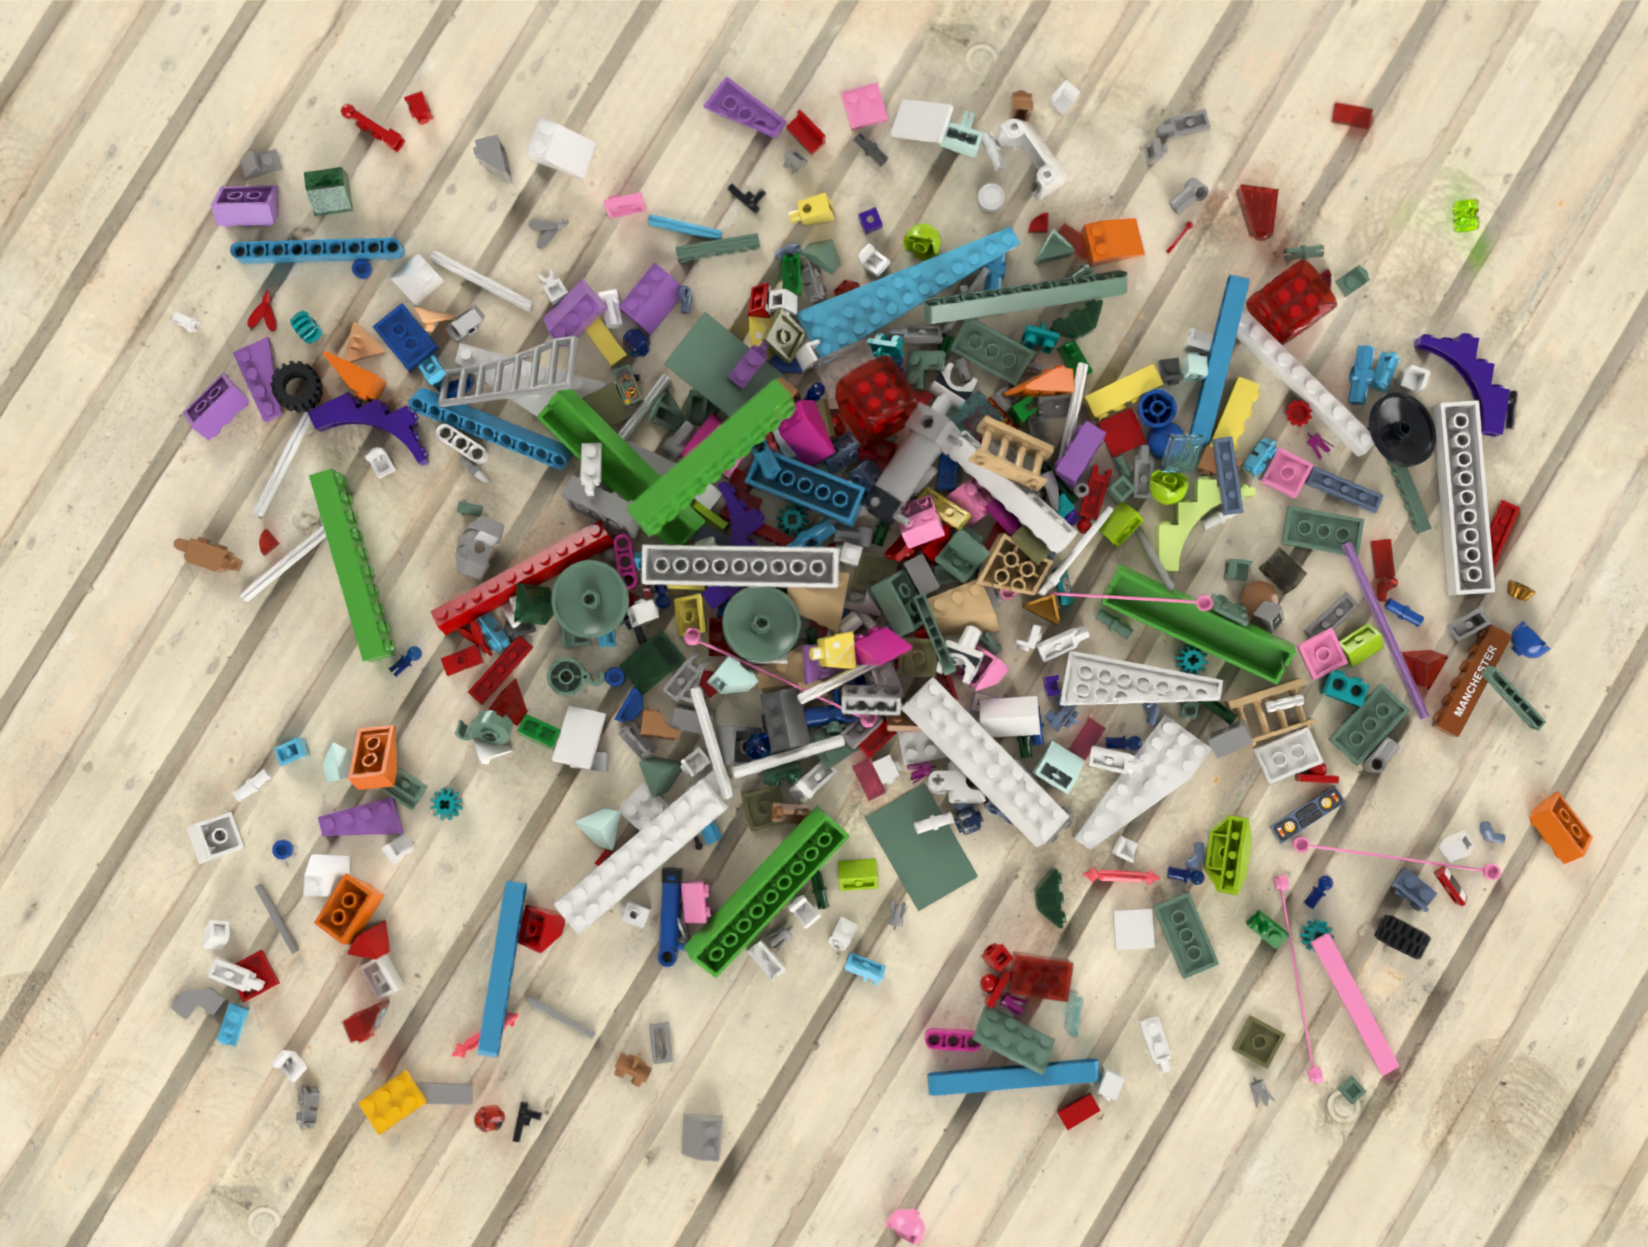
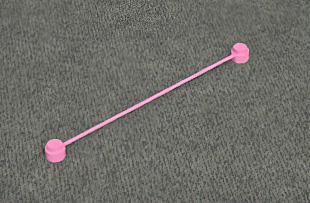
M1000 590L1001 596L1007 600L1012 599L1018 593ZM1048 592L1046 594L1196 603L1201 611H1208L1213 605L1211 597L1205 594L1200 595L1197 600Z
M689 628L684 635V640L688 645H696L699 642L724 655L736 658L739 662L797 689L806 691V689L701 641V634L695 628ZM821 696L817 697L842 709V706ZM853 714L860 717V722L864 727H872L877 721V715Z
M1296 837L1292 841L1293 849L1300 853H1304L1309 847L1480 871L1485 878L1491 880L1498 879L1501 874L1500 868L1494 864H1486L1483 869L1311 845L1304 837Z
M1280 875L1273 879L1275 889L1281 893L1286 927L1289 933V944L1312 1067L1307 1071L1310 1082H1314V1084L1322 1083V1071L1320 1067H1314L1283 891L1289 890V883L1286 875Z

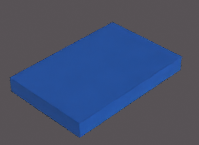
M403 303L373 326L375 331L409 372L439 349Z

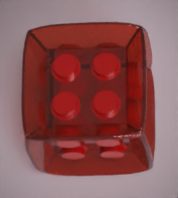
M1301 259L1271 279L1260 290L1253 293L1246 300L1245 304L1249 313L1284 346L1337 307V300L1317 270L1306 259Z
M888 355L874 358L851 370L836 384L835 399L838 408L856 438L865 447L874 445L904 429L909 417L918 406L911 385L894 360Z

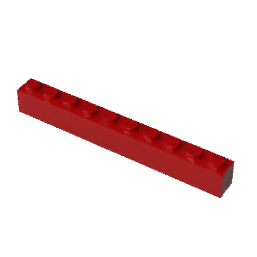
M600 519L430 611L435 624L445 635H448L509 602V597L520 596L561 574L569 566L585 561L613 546L614 541Z

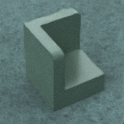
M1122 475L1106 489V493L1116 504H1119L1136 489Z
M1232 558L1225 560L1224 579L1247 581L1248 569L1253 561Z

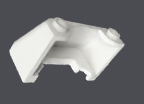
M1009 119L1000 125L995 140L1000 148L1009 146L1014 151L1022 146L1038 169L1035 181L1037 189L1033 193L1038 202L1064 184L1066 180L1064 169L1030 122Z

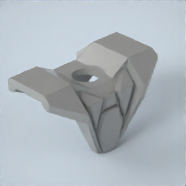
M481 515L467 525L457 540L455 559L459 573L482 581L491 566L488 560L493 547L501 542L504 530L503 524ZM478 542H482L485 546L481 553H477L474 550V546Z

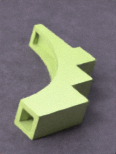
M1201 476L1193 482V502L1192 499H1182L1174 504V525L1173 522H1161V525L1155 527V553L1166 572L1174 573L1179 570L1180 554L1190 530L1204 514L1221 504L1219 485L1217 487V480H1211L1210 476ZM1240 484L1242 498L1255 496V488H1249L1248 484Z

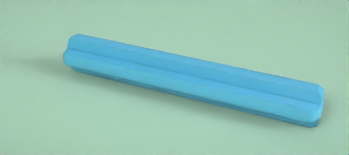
M650 214L648 219L650 226L710 240L722 238L721 230Z

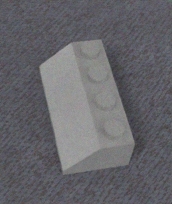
M572 475L561 494L570 508L596 521L601 519L604 525L633 539L637 537L639 525L626 510L634 501L629 500L628 502L623 500L621 495L616 492L611 494L601 485H595V496H587L585 485H581V476L578 478Z

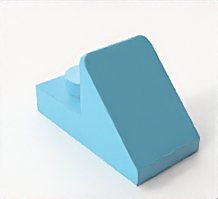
M432 353L417 365L429 384L436 388L441 385L446 372Z
M297 737L274 748L280 766L310 756L306 742L302 737Z

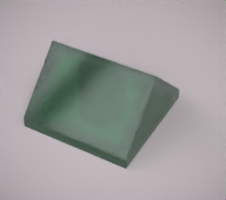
M517 583L514 622L546 625L554 616L552 591L550 588Z

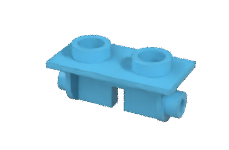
M1381 352L1372 382L1369 385L1370 388L1384 393L1388 392L1400 359L1397 357L1396 352H1390L1389 354Z
M1268 438L1261 439L1253 450L1259 455L1250 454L1243 464V470L1248 473L1251 470L1253 478L1258 473L1261 474L1266 467L1265 463L1269 458L1272 459L1277 452L1276 441L1273 440L1271 443Z
M487 613L482 617L483 620L479 617L477 623L480 625L482 633L488 639L487 642L490 648L496 650L499 654L502 646L506 648L510 645V639L502 629L497 633L494 631L499 627V624L492 615Z

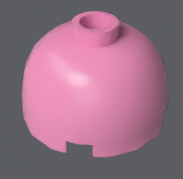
M911 1207L909 1210L898 1209L893 1212L885 1225L889 1230L891 1228L895 1229V1234L912 1244L915 1242L917 1246L920 1245L925 1233V1224L919 1217L920 1213Z

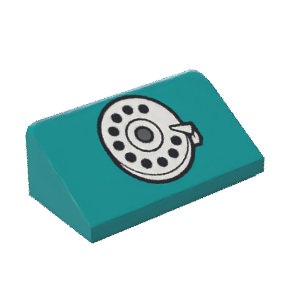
M1066 569L1055 586L1056 591L1059 593H1072ZM1057 595L1060 606L1074 603L1073 596Z

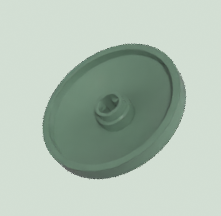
M594 560L577 562L566 568L554 584L552 591L554 615L560 625L573 635L584 638H597L607 635L620 625L627 613L629 604L627 585L617 570L603 562Z
M751 586L739 591L731 598L723 614L722 628L727 643L738 655L754 662H770L783 657L792 649L800 633V616L794 602L785 593L770 586Z

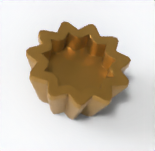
M1513 580L1508 581L1507 594L1518 600L1526 602L1536 593L1535 590Z

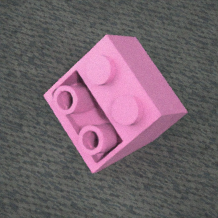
M974 477L946 497V499L971 515V518L965 524L968 528L989 514L985 506L994 499L985 487L977 483Z
M931 494L905 504L906 507L901 514L909 518L911 523L908 526L903 525L899 521L898 523L908 548L945 535Z
M706 879L683 881L681 889L685 923H707L712 915V905L707 900L710 895V885L706 884Z

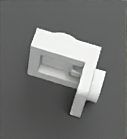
M870 243L857 256L861 265L877 277L891 264L889 259L878 253Z
M373 448L365 456L379 479L397 470L389 454L383 448Z
M1031 625L1027 641L1024 642L1016 639L1014 644L1018 645L1017 648L1028 652L1029 649H1034L1036 642L1039 643L1042 637L1041 627Z
M698 747L680 761L683 764L680 767L687 776L689 774L694 776L711 763V760L702 748Z
M803 895L794 898L788 906L789 910L794 913L806 929L821 917L810 901Z
M840 917L827 942L833 948L845 951L858 925Z
M282 1050L271 1063L273 1067L280 1068L290 1082H296L308 1068L295 1051Z

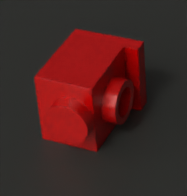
M422 91L404 97L409 106L408 109L411 117L416 118L418 124L423 125L428 123L429 120L434 119L427 98Z
M996 943L989 945L981 955L990 968L999 972L1014 959L1003 944L999 945Z

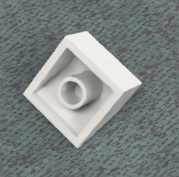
M232 812L195 823L186 828L199 864L244 848Z

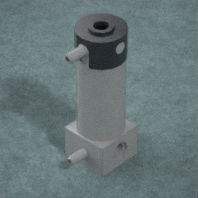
M920 402L905 424L910 432L860 504L871 515L892 526L896 520L905 526L911 523L909 518L901 514L906 507L905 504L939 453L941 452L947 456L953 445L959 448L963 444L958 439L961 435L960 430L949 418Z

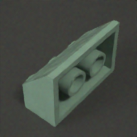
M905 567L870 587L874 598L881 607L882 613L887 618L892 631L896 635L902 637L923 625L913 597L920 594Z

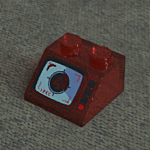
M389 999L353 1013L342 1021L350 1043L357 1041L359 1044L375 1035L374 1031L380 1027L390 1004Z

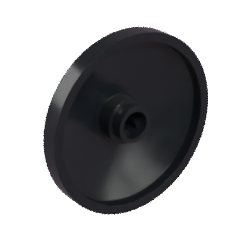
M1402 392L1389 393L1375 402L1369 415V430L1378 451L1388 461L1401 467H1413L1425 462L1432 455L1436 445L1435 425L1425 406L1415 397Z

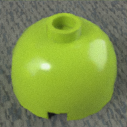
M918 223L912 226L903 238L904 249L907 252L910 250L914 253V258L922 261L936 257L941 249V235L930 224Z
M1163 469L1154 471L1149 481L1151 496L1163 505L1180 502L1188 490L1189 482L1187 483V477L1178 471L1170 469L1168 472H1162Z

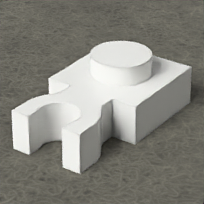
M549 269V278H543L542 274L538 276L541 282L545 284L543 289L554 305L560 302L568 292L560 278L555 280L553 271Z

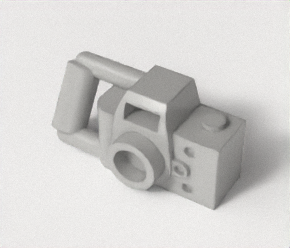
M475 304L446 324L445 329L451 340L458 342L467 335L477 332L479 324L484 321L485 315Z

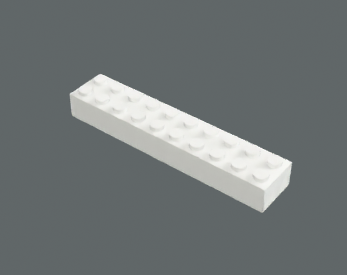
M1479 400L1439 403L1432 407L1436 430L1435 449L1448 596L1495 592Z
M642 545V584L838 588L839 548Z
M934 677L928 680L901 707L910 719L1036 848L1047 843L1069 818V815Z
M703 777L554 904L555 908L579 935L722 814L728 806Z

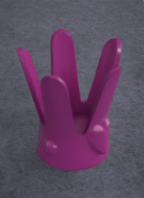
M1318 432L1313 436L1307 433L1311 438L1306 443L1312 447L1318 459H1321L1322 456L1316 445L1325 452L1331 451L1325 443L1335 447L1322 439Z
M924 761L922 764L907 765L908 770H916L911 773L910 780H915L913 784L926 776L929 777L933 772L932 768L936 767V765L931 766L929 761Z
M1008 991L1004 996L1000 995L1002 998L1000 1005L1006 1007L1019 1019L1017 1014L1019 1015L1020 1012H1024V1009L1017 1003L1024 1005L1028 1001L1015 997Z

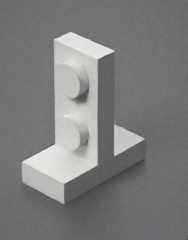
M820 761L787 791L800 805L812 797L838 771L834 767L827 770Z

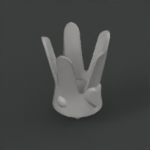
M892 900L889 902L890 918L888 924L893 925L895 931L896 926H903V918L909 905L906 906V903L903 902L901 905H897L895 910V901Z
M783 924L778 930L765 936L768 940L776 937L770 944L774 948L778 947L776 953L785 942L793 937L789 932L793 926L787 929Z
M1253 1077L1254 1082L1250 1083L1249 1086L1254 1096L1256 1108H1258L1260 1102L1259 1096L1263 1104L1268 1106V1100L1271 1098L1275 1101L1266 1089L1264 1080H1256Z

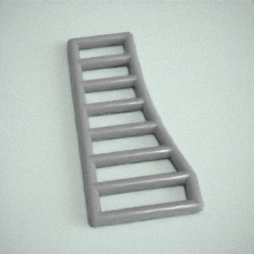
M577 336L555 338L502 359L445 369L446 375L441 381L438 405L440 407H448L571 389L574 380L578 338ZM570 344L565 382L555 383L559 346ZM551 349L547 384L537 386L541 352ZM533 356L529 387L519 388L522 360ZM514 363L511 389L501 391L504 366ZM496 368L493 391L482 394L486 370ZM478 372L474 395L465 396L468 374ZM460 375L456 398L447 399L450 376Z

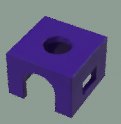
M876 207L858 214V219L865 235L883 228V223ZM867 217H874V222L869 223Z
M1059 675L1043 677L1046 696L1061 694V689L1058 690L1057 685Z

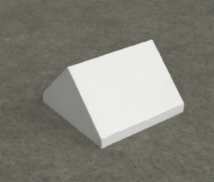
M388 954L360 966L378 1001L405 986Z

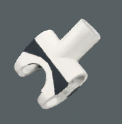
M952 363L947 364L944 371L940 372L929 389V392L937 396L930 408L943 416L947 414L951 406L961 412L978 381L973 377L971 382H968L965 386H955L950 380L951 370L954 367Z
M974 626L965 627L959 643L951 640L945 642L954 665H959L965 670L963 683L969 684L976 675L984 656L983 652L975 650L982 633ZM938 661L936 672L942 674L943 669Z

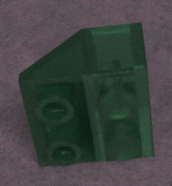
M342 167L304 172L306 193L315 216L353 211L349 177Z
M800 759L763 770L764 784L772 787L780 785V781L787 780L788 783L798 782L800 780L799 777H803Z

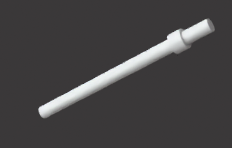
M1110 506L1103 511L1056 571L1047 577L1046 583L1038 592L1040 596L1045 597L1049 590L1058 584L1062 574L1113 513L1114 510Z

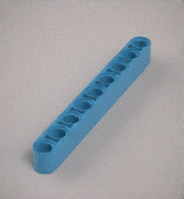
M395 238L235 242L230 247V253L243 264L356 261L358 259L397 260L403 257L405 249ZM398 245L395 252H390L392 246ZM356 246H359V251L357 253H353V249ZM374 246H379L376 252H371ZM321 247L320 253L315 254V250ZM340 247V251L334 254V249ZM283 248L282 254L277 255V251ZM302 248V252L296 255L297 249ZM245 249V253L239 256V252ZM264 249V253L258 256L259 250Z
M1231 274L1228 276L1207 358L1208 375L1201 383L1188 435V444L1205 447L1210 443L1249 287V278Z
M419 388L408 401L409 407L417 413L554 468H565L573 457V453L563 443L468 405L440 407L438 405L439 394L428 389Z
M506 881L478 1044V1055L498 1058L500 1053L526 897V883Z
M1098 1059L1048 1062L1046 1070L1042 1075L1023 1065L940 1071L927 1074L929 1095L932 1096L1089 1083L1101 1080Z

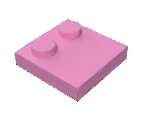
M878 83L841 93L852 131L888 121Z
M642 193L621 197L613 195L604 200V205L610 219L647 211Z
M1278 448L1261 483L1296 499L1314 464Z
M1331 628L1296 645L1312 680H1316L1348 663L1334 630Z

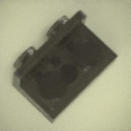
M1280 547L1259 567V570L1285 594L1295 589L1307 574Z

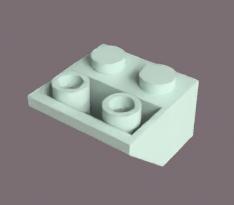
M728 656L707 683L721 694L748 692L759 680L752 671L744 669L736 658Z
M1051 740L1032 774L1063 793L1068 794L1076 782L1085 760Z

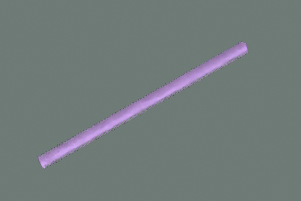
M1348 542L1341 545L1343 546L1341 548H1344L1342 550H1345L1344 552L1347 554L1346 557L1348 556L1346 559L1349 560L1347 561H1350L1348 563H1351L1350 565L1353 567L1351 570L1354 569L1352 571L1355 572L1353 574H1356L1354 576H1357L1356 578L1359 580L1357 583L1360 582L1358 585H1361L1359 587H1362L1360 589L1364 591L1362 594L1366 596L1364 598H1367L1365 600H1368L1366 602L1370 604L1368 607L1372 609L1370 611H1373L1371 613H1374L1372 615L1376 617L1374 620L1378 622L1376 623L1379 624L1377 626H1380L1378 628H1381L1380 633L1384 635L1382 636L1385 637L1383 639H1386L1384 640L1387 643L1386 646L1390 648L1388 650H1391L1389 652L1393 656L1392 659L1396 661L1393 663H1396L1397 670L1399 669L1398 672L1400 673L1398 674H1401L1399 676H1402L1401 678L1404 680L1403 683L1405 684L1403 685H1406L1404 687H1407L1405 689H1408L1407 691L1410 693L1408 696H1411L1409 698H1412L1410 700H1413L1411 702H1414L1413 704L1416 706L1414 709H1417L1415 711H1418L1416 712L1419 713L1417 715H1420L1418 717H1421L1420 719L1430 717L1423 702L1424 700H1422L1423 698H1421L1418 691L1419 689H1417L1418 687L1414 683L1415 680H1413L1414 678H1412L1413 676L1409 672L1410 669L1406 665L1405 659H1403L1404 656L1401 650H1399L1400 648H1398L1399 645L1395 637H1393L1394 635H1392L1393 632L1389 624H1387L1388 622H1386L1387 619L1383 611H1381L1382 608L1359 561L1358 554L1354 550L1353 543Z

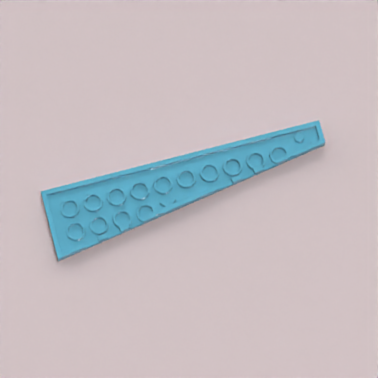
M1010 226L798 311L795 316L802 328L807 332L806 334L811 342L819 339L820 344L815 347V350L823 363L921 305L926 300L931 299L1019 246L1021 242Z

